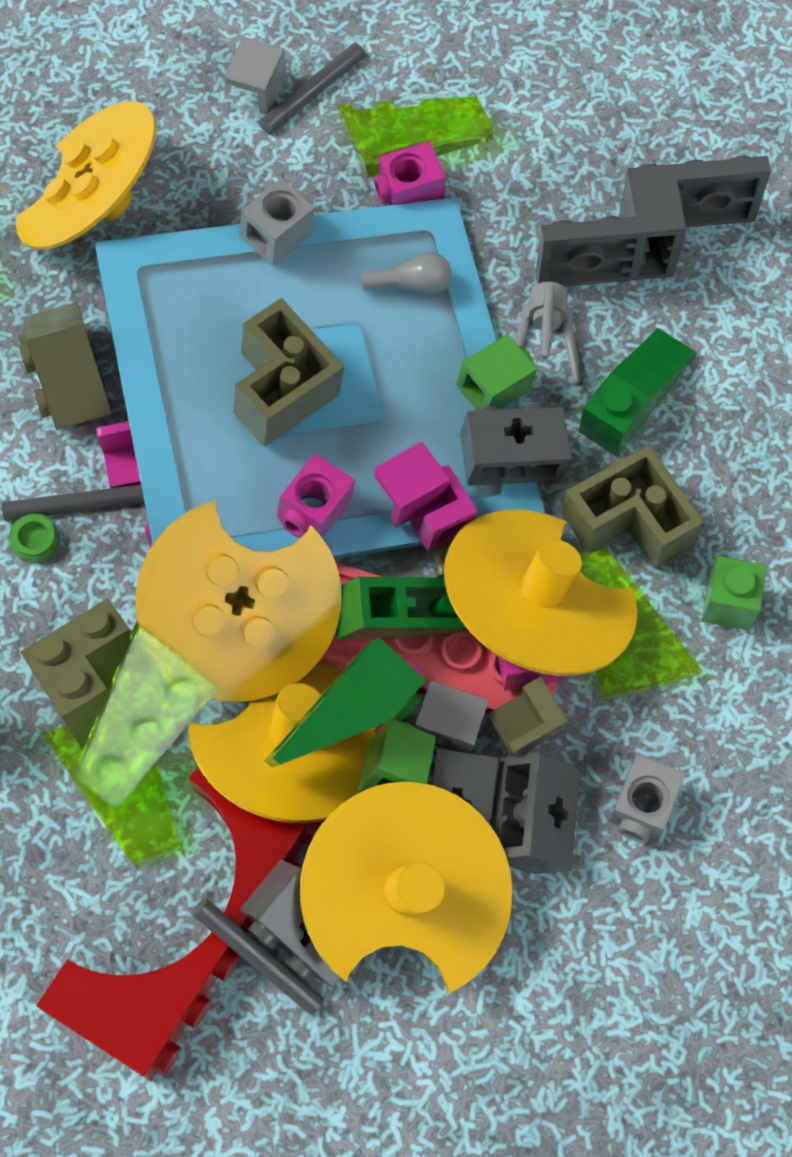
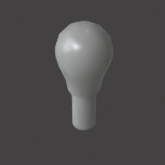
M428 252L405 263L397 264L393 269L360 272L362 291L398 287L399 290H410L434 295L442 292L448 286L452 270L444 256Z

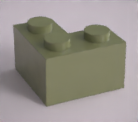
M280 298L243 323L241 354L256 370L235 384L233 413L265 447L339 396L345 366L283 298Z
M78 302L23 317L25 332L17 334L20 342L19 349L27 373L37 372L42 388L34 390V394L42 418L51 416L55 429L60 430L112 414Z
M650 445L641 448L566 490L561 513L587 553L629 530L655 568L694 547L705 523Z
M108 598L21 651L22 656L82 751L127 724L108 690L149 665L131 630Z

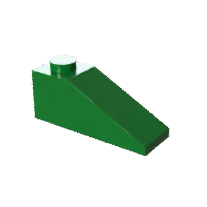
M657 328L607 376L585 404L578 432L618 457L691 363L697 352Z
M358 576L341 585L342 604L339 623L336 629V640H372L378 637L381 639L469 632L450 603L444 578Z
M378 637L362 648L264 761L273 768L391 721L394 717L402 721L420 702L421 697L416 694V691L426 680Z

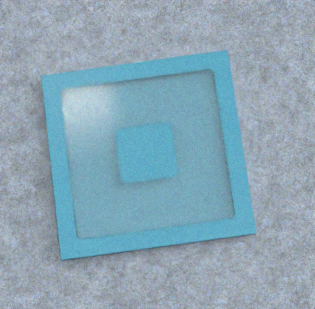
M456 197L315 214L311 235L273 266L239 237L240 224L94 242L152 544L177 518L202 504L216 500V510L222 528L235 542L257 551H275L292 545L299 538L289 533L277 518L279 498L312 455L316 453L356 480L350 504L323 537L334 559L423 545L409 521L398 528L391 522L390 518L394 503L374 477V470L377 466L421 441L441 467L447 464L451 467L478 511L475 519L482 515L502 510L518 509L545 513L537 482L467 486L460 431L467 411H474L476 409L456 386V381L463 360L495 342L496 336ZM428 252L444 256L452 270L448 286L442 292L434 295L410 290H399L398 287L362 291L360 272L393 269L397 264L405 263ZM280 298H283L345 367L339 396L263 447L233 413L235 384L256 370L241 354L243 323ZM512 402L506 407L502 408L501 410L516 409L514 402ZM316 498L302 500L305 505L312 508L324 505Z

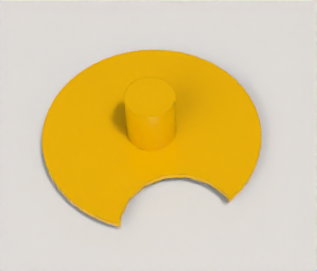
M127 101L111 105L80 123L54 147L62 153L61 167L56 178L47 185L43 195L35 204L22 213L17 214L16 230L21 241L33 249H53L80 237L102 219L104 221L116 219L128 208L133 198V192L130 189L144 170L156 140V118L146 105L137 101Z
M216 500L186 512L159 535L143 561L138 576L135 596L138 627L143 642L157 665L166 675L187 690L203 697L227 702H244L266 698L279 693L286 685L297 683L305 677L328 650L338 627L342 604L341 581L335 559L323 538L311 525L307 532L290 546L275 551L251 550L235 542L222 528L216 510Z
M518 509L495 511L482 515L465 525L458 532L447 551L444 564V581L450 603L469 632L501 658L527 670L554 676L583 675L600 670L615 661L627 648L636 628L637 605L633 588H609L589 580L580 573L582 566L580 554L569 543L561 541L563 528L567 524L565 520L541 512Z
M318 662L297 683L286 685L279 693L250 701L248 707L234 719L219 724H195L188 722V738L194 760L207 781L227 800L263 818L288 823H312L325 821L340 804L358 794L357 791L368 742L376 734L373 732L375 727L273 768L264 761L343 671L342 669Z
M392 782L377 785L352 796L340 804L325 819L315 833L307 849L300 877V903L308 935L323 961L345 982H347L349 974L363 957L382 947L403 946L421 952L437 966L447 986V994L475 978L493 958L506 933L512 908L513 889L509 863L503 846L490 824L474 807L459 796L445 789L419 782Z

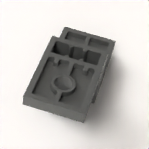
M741 155L726 160L703 161L696 159L682 164L659 166L656 164H644L637 168H628L618 217L607 216L599 220L583 222L561 220L550 225H541L535 273L537 284L541 282H555L567 287L674 277L686 228L755 222L771 173L768 156L750 157Z

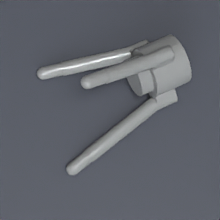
M555 282L538 283L531 289L530 303L522 306L521 322L514 341L518 346L523 347L530 324L533 322L537 329L542 330L541 357L547 359L551 352L552 331L557 330L562 325L573 384L580 386L582 377L573 328V309L567 306V289Z

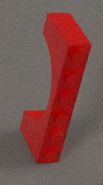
M197 766L189 778L193 791L213 806L223 818L230 830L234 844V884L224 913L243 930L251 934L248 929L253 922L239 909L280 860L297 867L299 866V863L294 861L296 855L304 843L310 845L315 833L324 821L288 823L252 814L221 795L207 781ZM211 932L199 946L183 958L168 966L147 973L135 975L105 974L89 970L67 959L36 1007L152 1082L157 1072L165 1076L172 1068L182 1047L176 1044L187 1025L192 1028H196L212 1002V1000L206 997L218 978L225 982L230 977L241 956Z

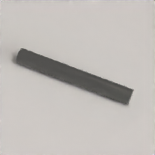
M355 42L263 116L258 121L259 126L269 135L363 59L365 52L362 47Z
M141 485L6 501L2 502V514L4 521L18 520L25 515L33 513L49 516L144 504Z
M207 898L202 899L195 906L192 916L308 1014L312 1015L318 1011L323 1004L324 998Z

